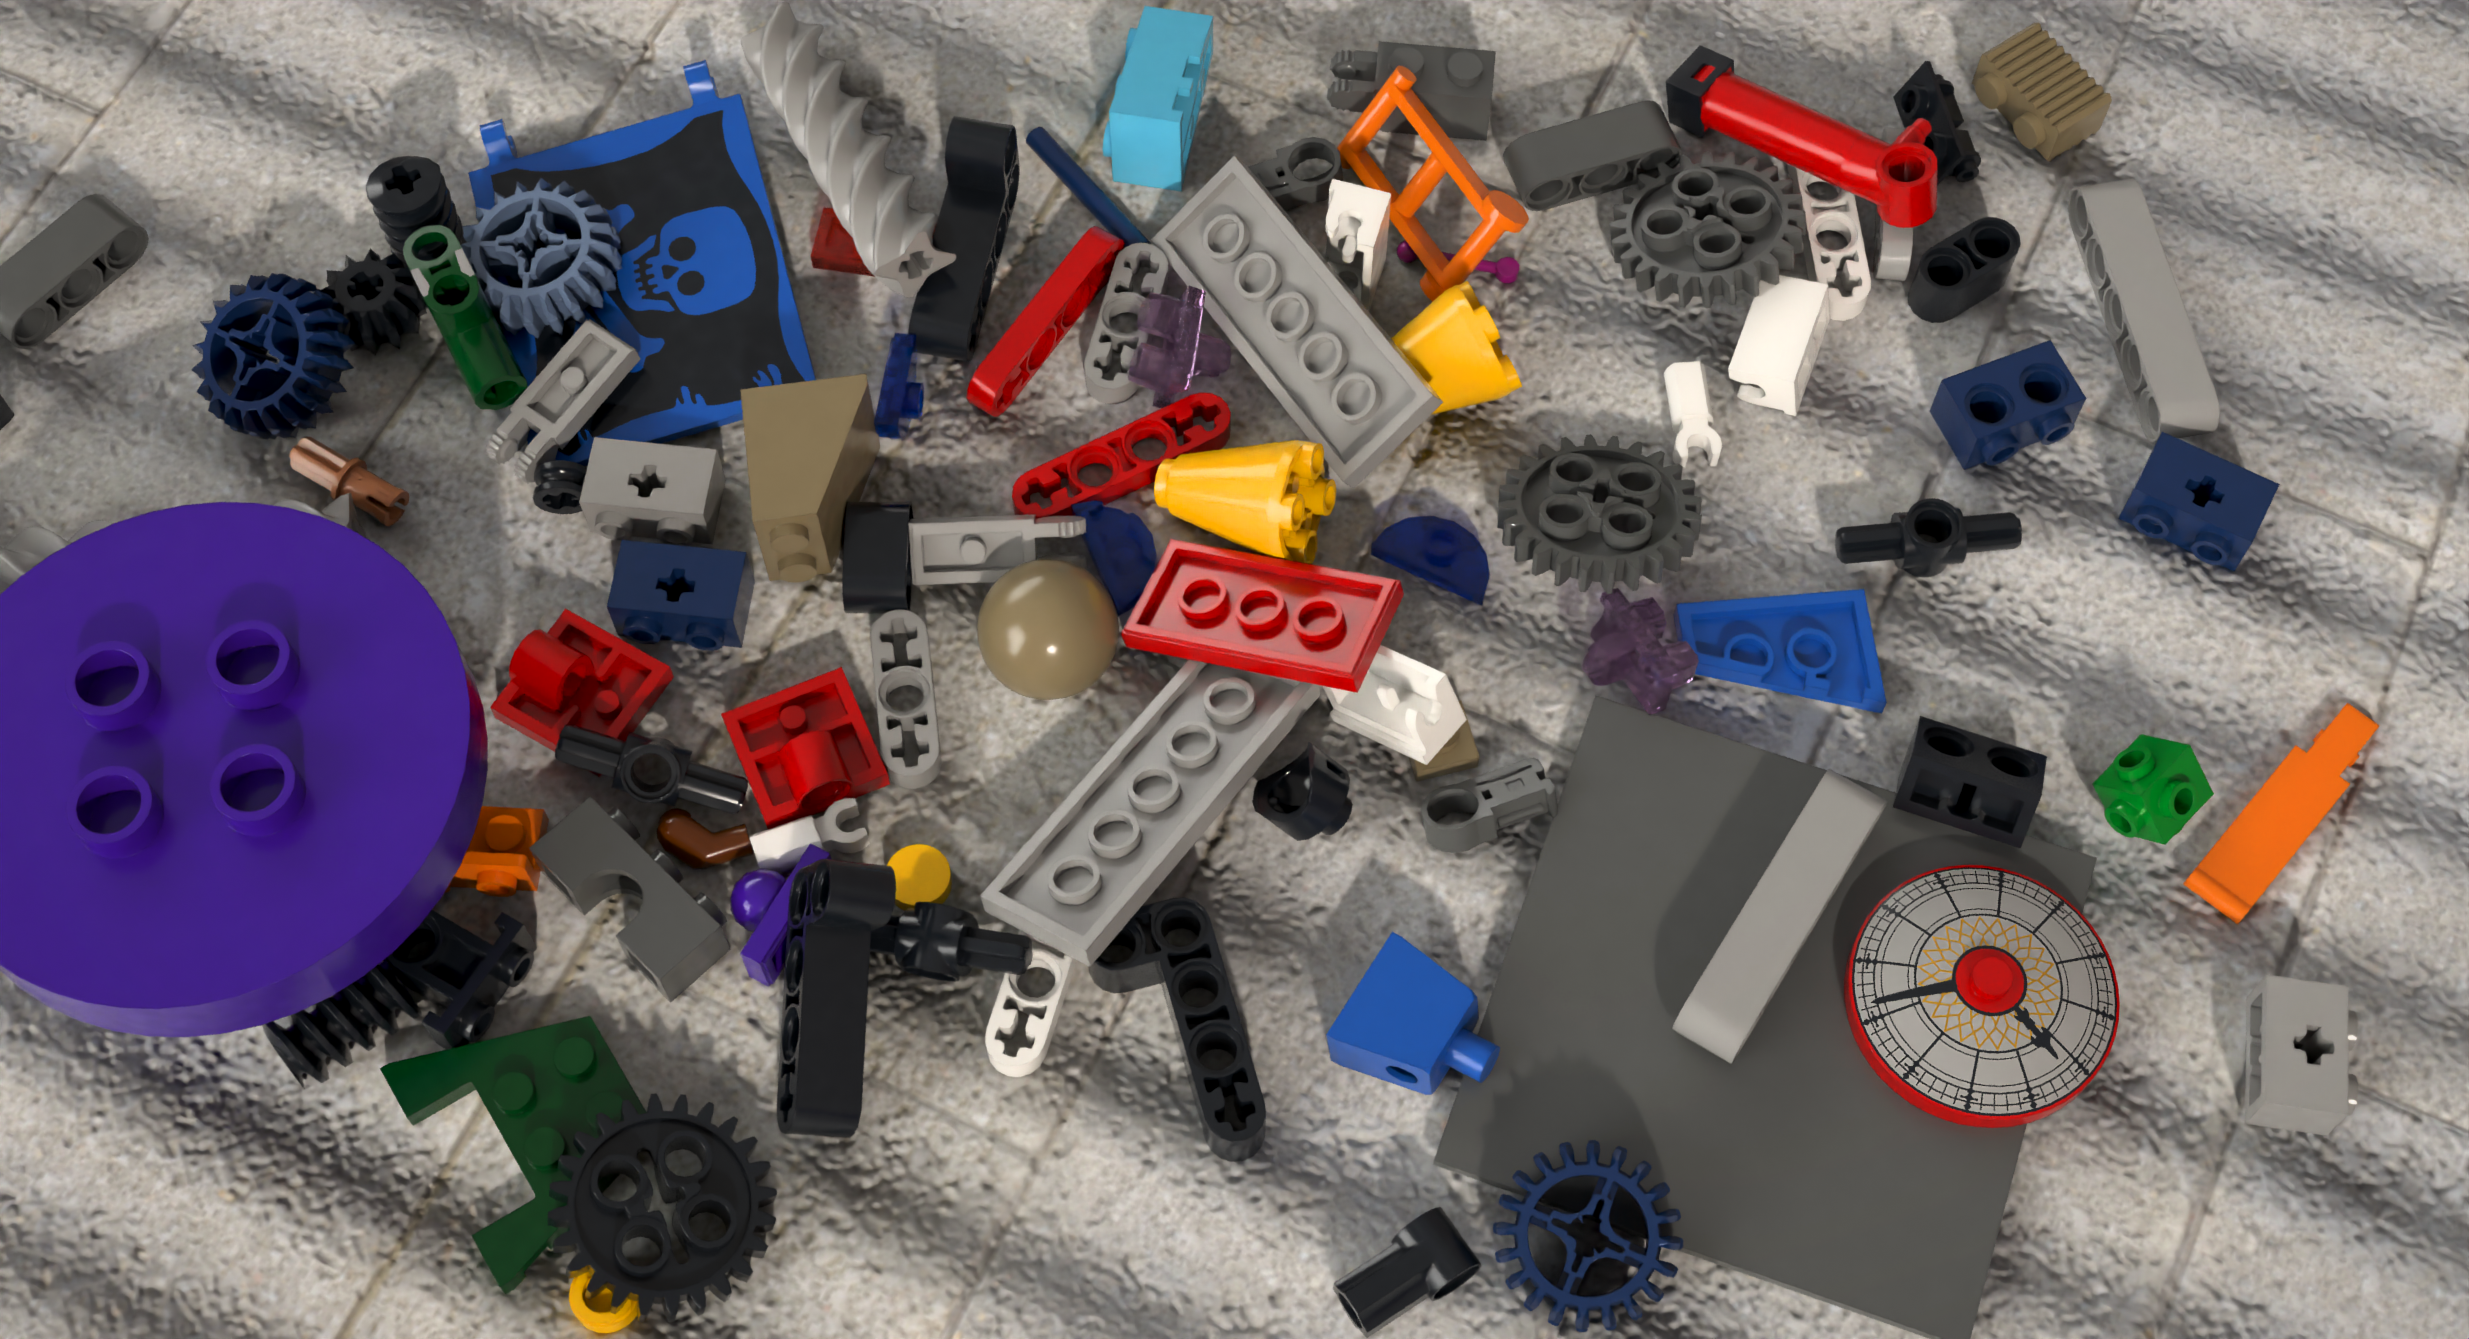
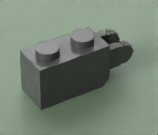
M1379 41L1378 52L1342 50L1341 52H1336L1334 58H1331L1330 70L1335 75L1334 77L1340 79L1337 82L1333 81L1331 87L1328 88L1327 100H1329L1331 107H1335L1337 110L1342 109L1343 111L1349 110L1350 112L1363 113L1396 67L1399 65L1404 66L1416 76V82L1411 89L1449 138L1487 141L1496 51ZM1398 106L1380 128L1382 132L1419 135Z

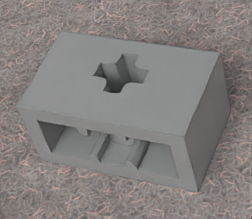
M594 437L579 503L590 532L598 533L608 539L627 540L631 536L659 539L670 545L688 546L693 542L713 544L726 478L717 449Z
M2266 974L2247 996L2245 1124L2327 1136L2348 1115L2353 1113L2358 1097V1082L2355 1075L2349 1074V1051L2353 1049L2356 1041L2358 1019L2356 1012L2349 1010L2348 986Z

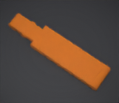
M2347 702L2325 730L2321 729L2312 740L2315 743L2307 753L2297 745L2294 746L2183 885L2238 925L2348 788L2350 783L2341 778L2340 775L2347 766L2351 768L2360 756L2358 752L2380 725Z

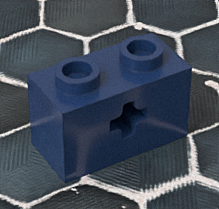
M2162 432L2118 519L2133 525L2139 532L2148 537L2162 538L2192 552L2199 560L2205 563L2221 565L2235 571L2251 546L2280 484Z
M621 540L607 603V609L618 636H624L628 640L640 644H655L660 640L686 642L694 648L708 651L721 649L722 646L742 648L755 584L747 552Z

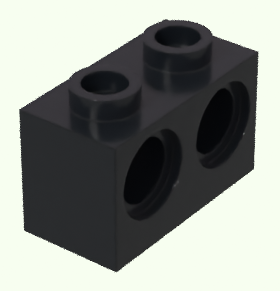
M1920 716L1901 766L1893 808L2021 848L2042 796L2047 756Z

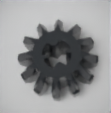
M370 248L364 261L356 262L346 255L345 269L343 271L327 270L326 281L328 287L321 289V292L330 295L334 301L338 302L336 311L342 313L343 317L350 321L342 333L348 335L355 343L350 348L351 351L365 345L366 349L376 356L382 343L390 342L391 345L400 349V335L402 333L419 334V321L417 318L427 313L426 302L409 267H405L403 261L395 253L381 260L380 256Z

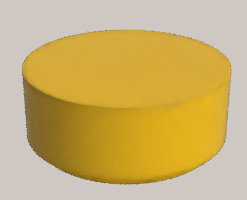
M924 844L906 846L897 851L887 864V866H891L894 870L896 878L895 905L904 911L908 908H914L916 902L943 904L951 892L952 875L946 857L934 847Z
M586 1272L578 1277H574L569 1290V1302L573 1313L586 1328L598 1333H612L629 1325L637 1316V1301L628 1299L624 1306L616 1314L610 1312L614 1292L606 1288L599 1295L589 1300L585 1295L592 1276L589 1272Z

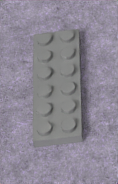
M1233 156L1151 239L1154 245L1164 252L1173 269L1311 442L1322 444L1324 459L1342 482L1350 487L1355 488L1443 403L1441 398L1250 168L1236 156Z
M1188 660L983 891L980 897L985 912L1091 967L1321 695L1319 685Z

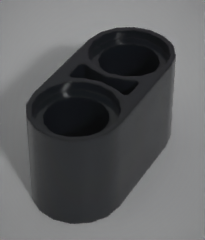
M1985 217L1971 223L1929 248L1922 255L1908 293V304L1913 313L1922 320L1931 323H1943L1998 292L2005 285L2021 245L2020 235L2015 227L2006 220L1997 217Z
M911 502L847 503L842 574V594L845 613H886L896 609L910 611L912 571L908 523L911 519H914Z

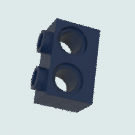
M2051 340L1943 379L1929 412L1965 470L1984 462L1988 465L2000 464L2014 456L2021 448L2037 442H2041L2042 445H2050L2065 438L2074 429V423L2084 405L2086 397ZM2030 397H2036L2042 400L2044 403L2037 402L2031 399ZM1974 416L1985 418L1991 423L1982 422Z

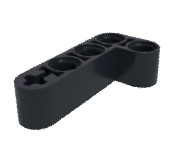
M954 116L949 127L945 150L948 186L932 240L935 248L955 254L956 260L930 274L919 289L909 323L908 348L910 352L969 362L972 360L1015 206L1019 187L1020 163L1015 126Z
M820 859L799 869L793 879L788 906L777 1091V1121L780 1131L784 1134L850 1138L858 1128L863 1093L871 931L885 926L893 912L896 897V878L891 866Z
M1185 897L1171 898L1141 906L1107 946V948L1113 945L1126 946L1134 954L1122 963H1110L1099 956L1089 967V974L1098 987L1114 994L1126 993L1161 984L1205 1140L1210 1150L1219 1158L1230 1162L1244 1161L1254 1156L1262 1147L1266 1131V1109L1210 917L1202 905L1195 900ZM1180 928L1191 930L1198 936L1193 943L1187 946L1172 945L1164 939L1169 932ZM1203 988L1212 992L1216 999L1205 1007L1196 1008L1186 1004L1182 997L1192 989ZM1213 1049L1227 1051L1235 1059L1230 1066L1221 1070L1206 1068L1199 1061L1205 1052ZM1234 1094V1107L1240 1122L1246 1123V1127L1242 1131H1233L1230 1122H1225L1224 1098Z

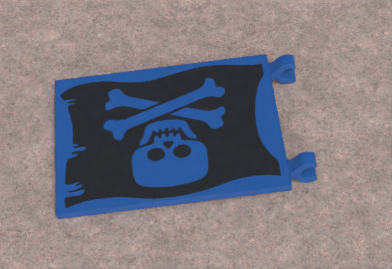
M706 60L683 66L693 99L691 108L518 158L513 137L511 135L507 136L503 119L480 125V133L489 158V165L485 168L468 172L476 207L490 210L496 205L494 202V191L508 198L515 194L517 182L526 186L528 191H532L540 178L550 183L553 190L565 180L568 185L574 188L576 193L585 189L594 198L597 205L600 204L602 208L606 209L613 222L611 226L615 227L621 240V248L618 252L622 258L621 265L623 269L613 272L616 278V290L600 291L603 298V309L588 306L583 312L585 313V321L591 319L635 348L641 359L563 450L558 448L555 460L571 461L588 466L594 437L662 444L743 420L740 389L817 380L743 99L740 93L726 98H719L715 80L710 76ZM556 229V234H566L569 239H581V236L577 233L565 229ZM498 276V282L510 287L522 288L523 282L513 281L510 276ZM573 317L564 321L562 335L553 331L550 325H545L538 339L529 334L525 327L514 336L511 332L506 331L502 325L504 336L527 380V387L582 326V323L575 321ZM530 429L528 434V445L538 434Z

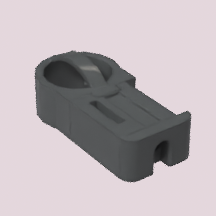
M1317 137L1303 138L1290 146L1277 149V158L1249 166L1250 170L1284 211L1308 203L1322 202L1329 199V187L1332 179L1343 181L1340 152L1328 140ZM1308 159H1323L1333 165L1328 171L1314 178L1300 180L1293 176L1294 169Z
M1528 758L1457 784L1442 786L1432 791L1423 800L1420 810L1426 839L1431 846L1442 852L1458 853L1468 851L1481 843L1498 838L1497 830L1547 812L1553 818L1558 814V804L1554 784L1550 778H1545L1542 764L1536 758ZM1468 812L1473 814L1469 820L1460 824L1443 825L1437 823L1441 817L1449 813Z

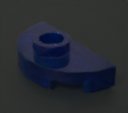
M895 333L894 338H891L874 420L875 431L879 437L904 441L908 434L911 419H921L924 385L923 383L916 382L917 347L915 334Z
M1094 500L1071 504L1073 516L1086 518V532L1081 534L1101 581L1115 604L1119 617L1135 607L1157 566V555L1152 533L1136 514L1130 513L1128 515L1120 509L1105 507L1102 501Z
M1432 515L1405 518L1387 527L1371 544L1370 555L1483 606L1490 578L1487 554L1475 535L1455 521Z

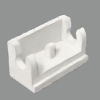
M1332 179L1329 187L1328 212L1325 225L1327 233L1326 257H1329L1328 264L1340 278L1348 277L1356 281L1357 287L1354 288L1353 294L1369 312L1386 262L1391 193Z
M1779 275L1780 283L1777 285L1760 280L1759 296L1753 299L1728 372L1730 379L1761 387L1740 385L1737 397L1741 400L1759 406L1784 410V414L1796 416L1830 321L1828 284Z
M1380 645L1358 693L1323 686L1333 707L1330 715L1334 722L1425 765L1433 759L1467 720L1445 673Z

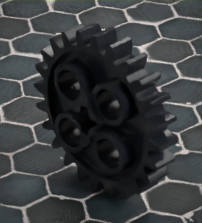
M657 1093L651 1094L647 1113L638 1114L628 1099L623 1100L621 1105V1122L615 1124L602 1112L598 1113L595 1119V1126L599 1135L597 1139L580 1131H577L574 1135L573 1144L582 1157L561 1155L558 1160L557 1168L570 1178L571 1181H557L550 1184L549 1196L567 1204L548 1212L547 1223L549 1226L568 1228L567 1232L554 1240L553 1251L554 1253L575 1251L576 1256L566 1268V1276L570 1279L589 1272L592 1278L589 1281L585 1295L589 1300L599 1295L606 1288L614 1292L610 1312L616 1314L627 1300L630 1299L637 1301L638 1320L641 1322H645L653 1304H662L668 1322H674L679 1302L687 1300L692 1310L698 1316L702 1315L706 1308L705 1292L710 1290L717 1298L726 1302L732 1294L727 1276L730 1275L746 1283L752 1276L753 1270L743 1258V1255L763 1258L767 1251L768 1245L753 1233L772 1231L776 1222V1217L758 1210L760 1207L773 1203L777 1196L775 1188L757 1186L756 1184L768 1175L771 1168L770 1162L758 1161L749 1163L748 1158L754 1151L758 1140L754 1136L735 1143L732 1137L738 1119L733 1116L719 1127L711 1123L714 1104L708 1102L697 1116L688 1114L687 1097L683 1094H680L673 1111H663ZM684 1149L691 1151L700 1159L702 1169L693 1176H678L671 1172L665 1164L666 1156L675 1150ZM640 1151H647L651 1157L662 1200L666 1204L677 1201L672 1217V1226L681 1246L687 1253L689 1260L685 1264H679L675 1259L663 1214L659 1210L648 1213L653 1197V1187L645 1169L637 1158V1154ZM619 1173L632 1179L637 1191L627 1200L613 1201L601 1193L598 1183L609 1174ZM708 1212L715 1214L725 1224L726 1234L714 1241L701 1240L691 1231L689 1226L690 1219L699 1213ZM632 1238H649L658 1246L661 1257L658 1261L648 1266L633 1265L623 1255L622 1247Z

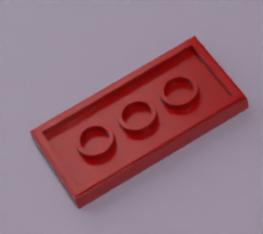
M1170 539L1121 635L1126 647L1358 693L1404 593L1400 580Z

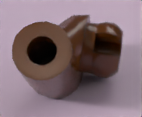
M680 808L666 811L659 819L657 839L663 849L693 869H705L754 854L746 824L711 832L692 819L689 812Z

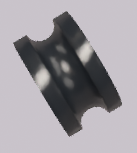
M565 460L549 461L537 466L534 472V480L538 486L535 487L533 492L534 504L541 510L555 514L581 512L582 508L579 500L587 468L581 464Z

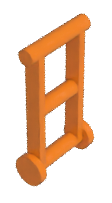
M1399 65L1337 146V150L1340 152L1342 168L1350 169L1352 167L1366 187L1391 193L1389 219L1426 267L1427 272L1420 279V287L1424 294L1433 302L1445 290L1464 283L1505 231L1519 233L1528 223L1529 218L1525 209L1514 198L1502 191H1489L1411 89L1416 82V76L1406 67ZM1397 106L1432 151L1400 195L1365 150ZM1447 172L1483 218L1482 222L1450 262L1414 215Z

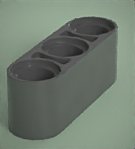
M1647 100L1520 136L1505 149L1503 159L1524 206L1531 211H1542L1638 184V175L1640 174L1657 178L1658 163L1662 162L1674 169L1680 163V156L1683 154L1661 106L1656 101Z
M93 194L78 201L0 266V333L21 349L35 347L43 342L142 257L149 240L147 231L103 195Z

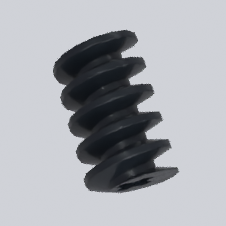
M418 156L396 157L378 165L369 175L366 184L367 198L373 205L374 214L379 219L380 228L385 233V239L390 245L391 253H395L403 261L405 267H408L403 255L405 241L413 232L429 225L445 226L456 235L460 245L467 243L463 237L461 219L457 214L456 206L451 199L450 191L446 187L445 178L437 163L429 158ZM443 242L429 243L422 247L417 259L422 261L436 259L446 251L448 245Z
M385 959L382 961L383 963L375 966L363 977L337 992L333 997L331 996L312 1005L313 1010L311 1012L302 1010L288 1016L290 1026L286 1029L274 1021L262 1025L266 1037L304 1089L303 1073L308 1074L320 1083L330 1079L325 1058L330 1057L344 1067L353 1063L348 1044L351 1040L367 1051L375 1048L376 1044L372 1032L373 1025H377L390 1035L397 1033L399 1028L395 1010L400 1009L413 1019H417L422 1015L420 1008Z

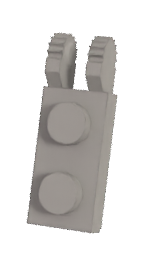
M591 319L586 320L510 407L512 412L497 428L496 433H493L492 437L488 439L489 442L485 450L486 456L499 465L501 463L505 464L506 461L509 462L514 457V454L519 452L525 445L529 431L532 429L538 434L529 443L526 450L521 453V456L517 458L514 472H516L515 476L527 484L529 482L533 483L535 481L534 472L536 467L542 463L555 460L558 448L563 450L639 362L641 358L636 349Z
M1036 514L922 518L911 519L908 523L912 585L996 582L1012 568L1022 563L1039 559L1064 560L1088 571L1087 555L1069 552L1038 557L1037 538L1039 537L1071 538L1084 534L1086 532L1085 517L1048 516L1036 519Z

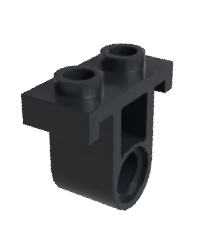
M431 910L419 927L392 954L385 958L400 981L409 989L445 1009L441 1017L429 1011L422 1020V1023L435 1042L446 1050L478 1041L489 1029L495 1015L494 1007L507 989L518 986L528 975L533 965L534 952L537 947L525 925L503 912L494 922L501 935L492 945ZM423 941H434L431 950L426 955L416 959L408 958L411 949L416 944Z

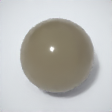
M1058 559L1032 560L1006 572L993 584L986 594L978 615V644L981 655L989 670L998 681L1011 691L1039 700L1063 699L1074 696L1091 687L1110 666L1116 653L1119 639L1118 614L1105 586L1084 568Z

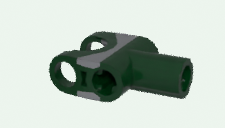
M429 225L418 229L405 241L403 247L404 259L475 405L482 410H499L512 405L527 389V380L456 235L451 229L442 225ZM443 242L448 245L446 251L436 259L430 261L417 259L419 251L429 243Z

